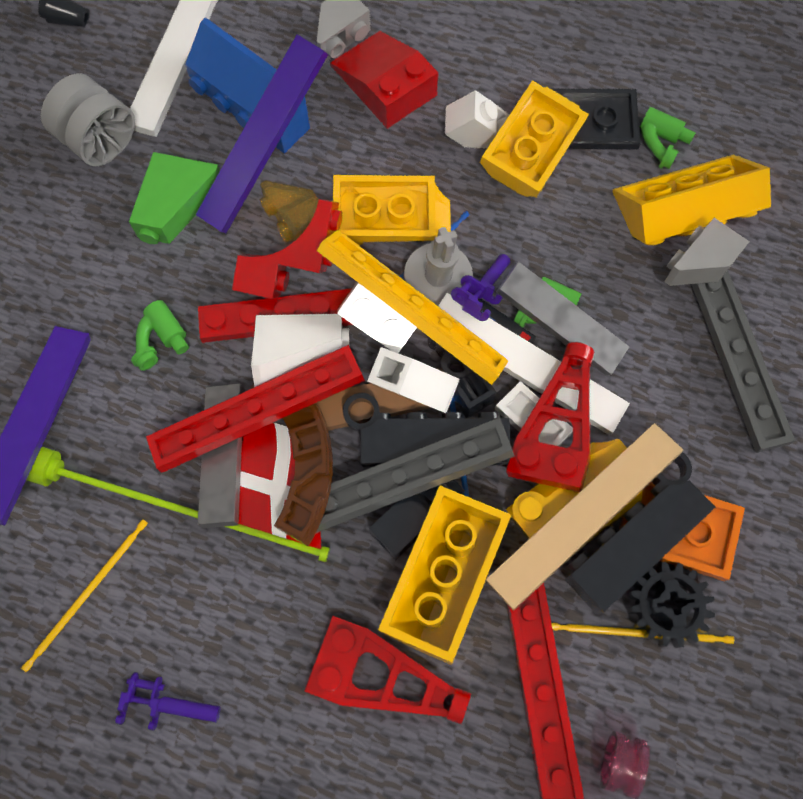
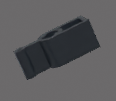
M428 337V346L435 350L441 358L440 371L460 379L453 399L465 417L469 418L493 404L497 393L493 386ZM458 364L462 366V372L455 373L451 371L450 365Z
M455 480L439 485L462 495L465 493V490ZM439 486L397 501L369 528L373 538L395 561L417 540Z

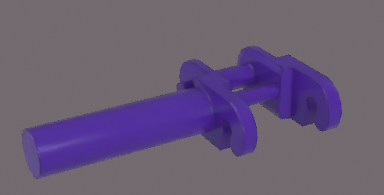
M500 254L480 281L470 275H465L461 278L460 283L462 287H455L451 291V297L455 302L463 306V311L479 321L488 320L491 311L486 309L481 313L483 303L479 302L478 298H483L491 304H499L502 301L503 297L498 293L495 297L493 296L495 291L493 285L510 264V258L506 254Z
M134 672L131 679H127V684L129 685L127 692H121L117 708L120 711V715L116 717L115 723L120 725L124 723L128 705L133 702L146 704L152 708L150 713L152 722H149L148 729L153 731L157 727L160 713L217 723L221 708L216 705L166 696L158 698L160 690L163 691L165 687L162 684V677L158 676L154 682L139 679V673ZM137 687L152 690L150 699L135 696Z

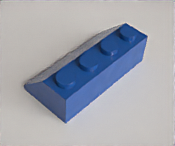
M206 17L200 22L185 63L190 77L188 81L194 91L199 95L205 93L209 96L215 106L223 113L229 111L233 114L243 128L246 126L277 70ZM305 97L276 146L284 154L310 129Z

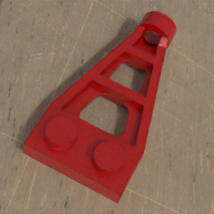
M571 342L566 345L560 366L516 437L513 446L515 456L509 460L506 470L508 477L575 492L582 491L591 459L590 367L595 352L590 346L579 342ZM562 387L579 390L578 405L575 411L553 407L557 394ZM554 419L571 423L573 427V442L568 448L539 442V435L547 422Z
M332 616L304 691L341 706L442 716L458 724L463 722L471 697V693L459 688H453L371 630ZM364 653L374 654L389 667L390 675L387 684L380 690L359 689L353 684L352 677L359 658ZM403 671L408 672L425 682L426 692L421 701L413 702L395 697L393 690L399 673ZM448 695H453L449 711L444 708L443 701Z

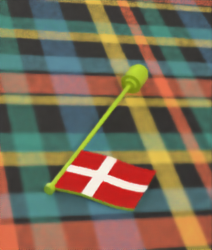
M273 422L244 435L241 450L239 524L223 527L319 556V561L326 562L330 548L321 546V531L317 532L310 545L306 546L274 526L287 500L291 480H294L295 460L293 459L292 444L287 426ZM41 447L26 480L42 486H49L53 481L56 482L61 476L198 518L197 510L64 469V461L61 460L60 452L46 447Z

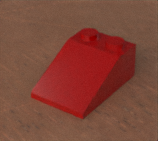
M378 31L330 62V66L387 129L437 96L438 71L418 50L381 31Z

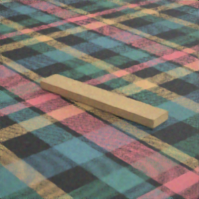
M654 423L486 579V582L514 611L682 453L683 449Z

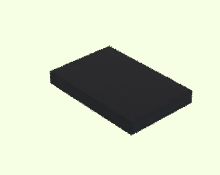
M550 88L577 104L581 110L589 114L568 149H639L641 142L636 89Z

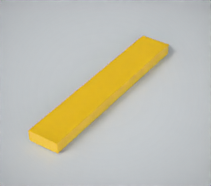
M335 231L321 242L317 249L321 255L492 385L508 363V359L341 231Z

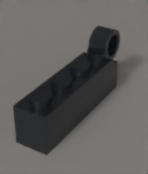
M356 393L350 396L343 406V416L347 425L351 429L361 432L362 467L380 465L500 417L499 412L478 413V418H464V413L446 412L442 413V418H427V413L411 412L405 414V419H391L390 413H380L376 399L366 393ZM358 402L369 403L374 409L372 419L363 424L356 423L350 418V410ZM500 418L510 442V419ZM511 458L491 466H507Z
M682 452L673 461L680 469L679 480H669L660 473L652 480L655 487L650 492L655 497L646 505L638 501L623 515L628 521L618 531L611 526L596 540L600 547L591 556L584 551L568 566L572 573L565 581L596 615L605 612L716 508L689 480L692 474V464L685 453Z

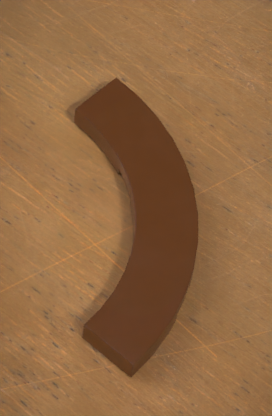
M316 403L283 418L289 430L288 433L292 444L295 475L294 480H291V486L282 512L274 524L278 530L306 546L310 545L325 513L333 475V454L330 435L324 417Z

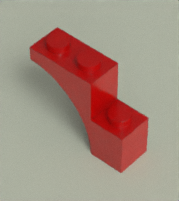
M319 199L316 211L308 227L297 240L286 248L269 255H238L232 290L274 299L281 296V292H285L288 287L289 272L285 271L286 266L316 273L327 271V266L331 267L333 263L321 255L317 249L324 239L340 229L342 211L338 210L339 202Z

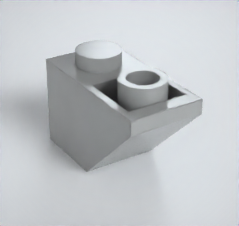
M325 0L321 3L316 41L317 47L328 54L325 60L327 62L331 58L339 57L346 47L355 41L363 40L368 32L371 31L370 10L360 0Z
M713 218L706 228L699 225L687 240V243L691 246L686 252L679 249L666 266L671 271L664 282L669 286L719 282L748 245L749 241L716 218Z

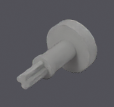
M446 227L438 229V235L431 243L416 249L408 258L404 269L403 280L437 306L446 293L451 295V291L455 287H462L460 281L463 276L470 275L473 277L472 267L468 258L456 245L457 233L455 230L448 232Z

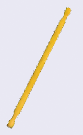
M142 519L135 531L127 537L37 647L33 656L21 667L23 671H29L37 657L42 655L134 542L138 533L147 526L148 523Z
M552 623L553 631L567 630L568 632L644 637L646 632L644 629ZM697 634L698 642L734 644L733 636L719 637L710 634Z

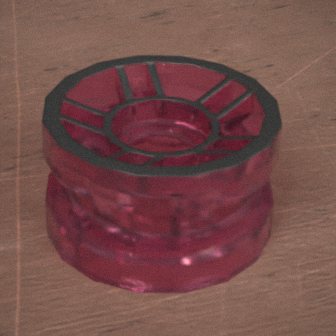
M616 731L611 733L606 744L601 767L600 784L602 789L611 792L619 789L623 791V795L634 799L640 796L649 767L650 749L646 740L634 738L632 741L627 739L626 734Z

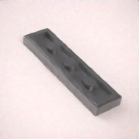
M520 262L514 265L496 291L563 344L579 342L593 348L595 353L591 365L606 376L614 372L629 349V346Z
M241 384L206 387L204 410L243 393L244 388ZM242 437L202 455L198 525L201 528L235 526L239 524Z

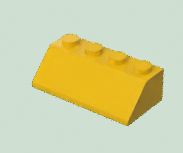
M730 155L613 189V194L631 235L646 245H657L663 243L665 238L691 235L699 225L706 227L713 218L726 224L729 219L752 217L757 215V211L770 208V168L736 155Z
M439 486L378 631L420 652L452 665L509 524L511 514Z

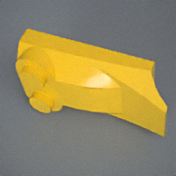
M532 80L483 154L480 164L492 178L526 197H537L589 114L581 110L580 106L552 89L543 87Z
M333 175V201L339 202L338 210L342 211L339 231L359 246L363 242L433 241L438 235V229L441 227H446L447 231L451 232L450 200L437 187L435 176Z
M620 439L591 443V459L583 489L627 449ZM538 484L529 492L519 495L506 511L511 514V518L526 537L530 539L580 492ZM642 491L581 548L620 519L638 501H642Z

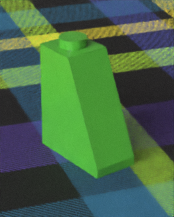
M153 152L129 220L137 237L148 244L155 245L158 242L170 244L196 216L199 207L220 172L218 165Z

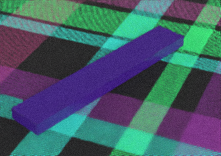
M298 34L294 38L196 213L198 217L220 232L227 233L325 62L328 54L324 50Z
M58 326L54 327L0 436V525H6L90 344L89 333Z

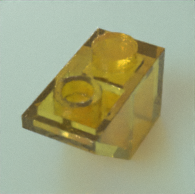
M271 181L260 183L263 197L259 200L264 211L269 217L274 215L279 223L276 224V227L285 242L291 240L293 243L311 222L319 199L311 189Z

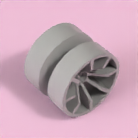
M72 74L56 83L47 94L41 109V122L45 130L91 166H101L113 160L126 148L135 128V117L132 110L85 74Z

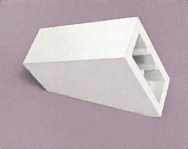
M339 314L256 315L251 362L254 387L347 345L350 347L349 328H342V316Z

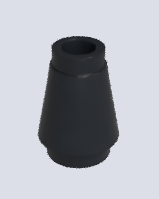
M39 0V16L46 19L47 23L86 27L90 15L89 9L71 0Z

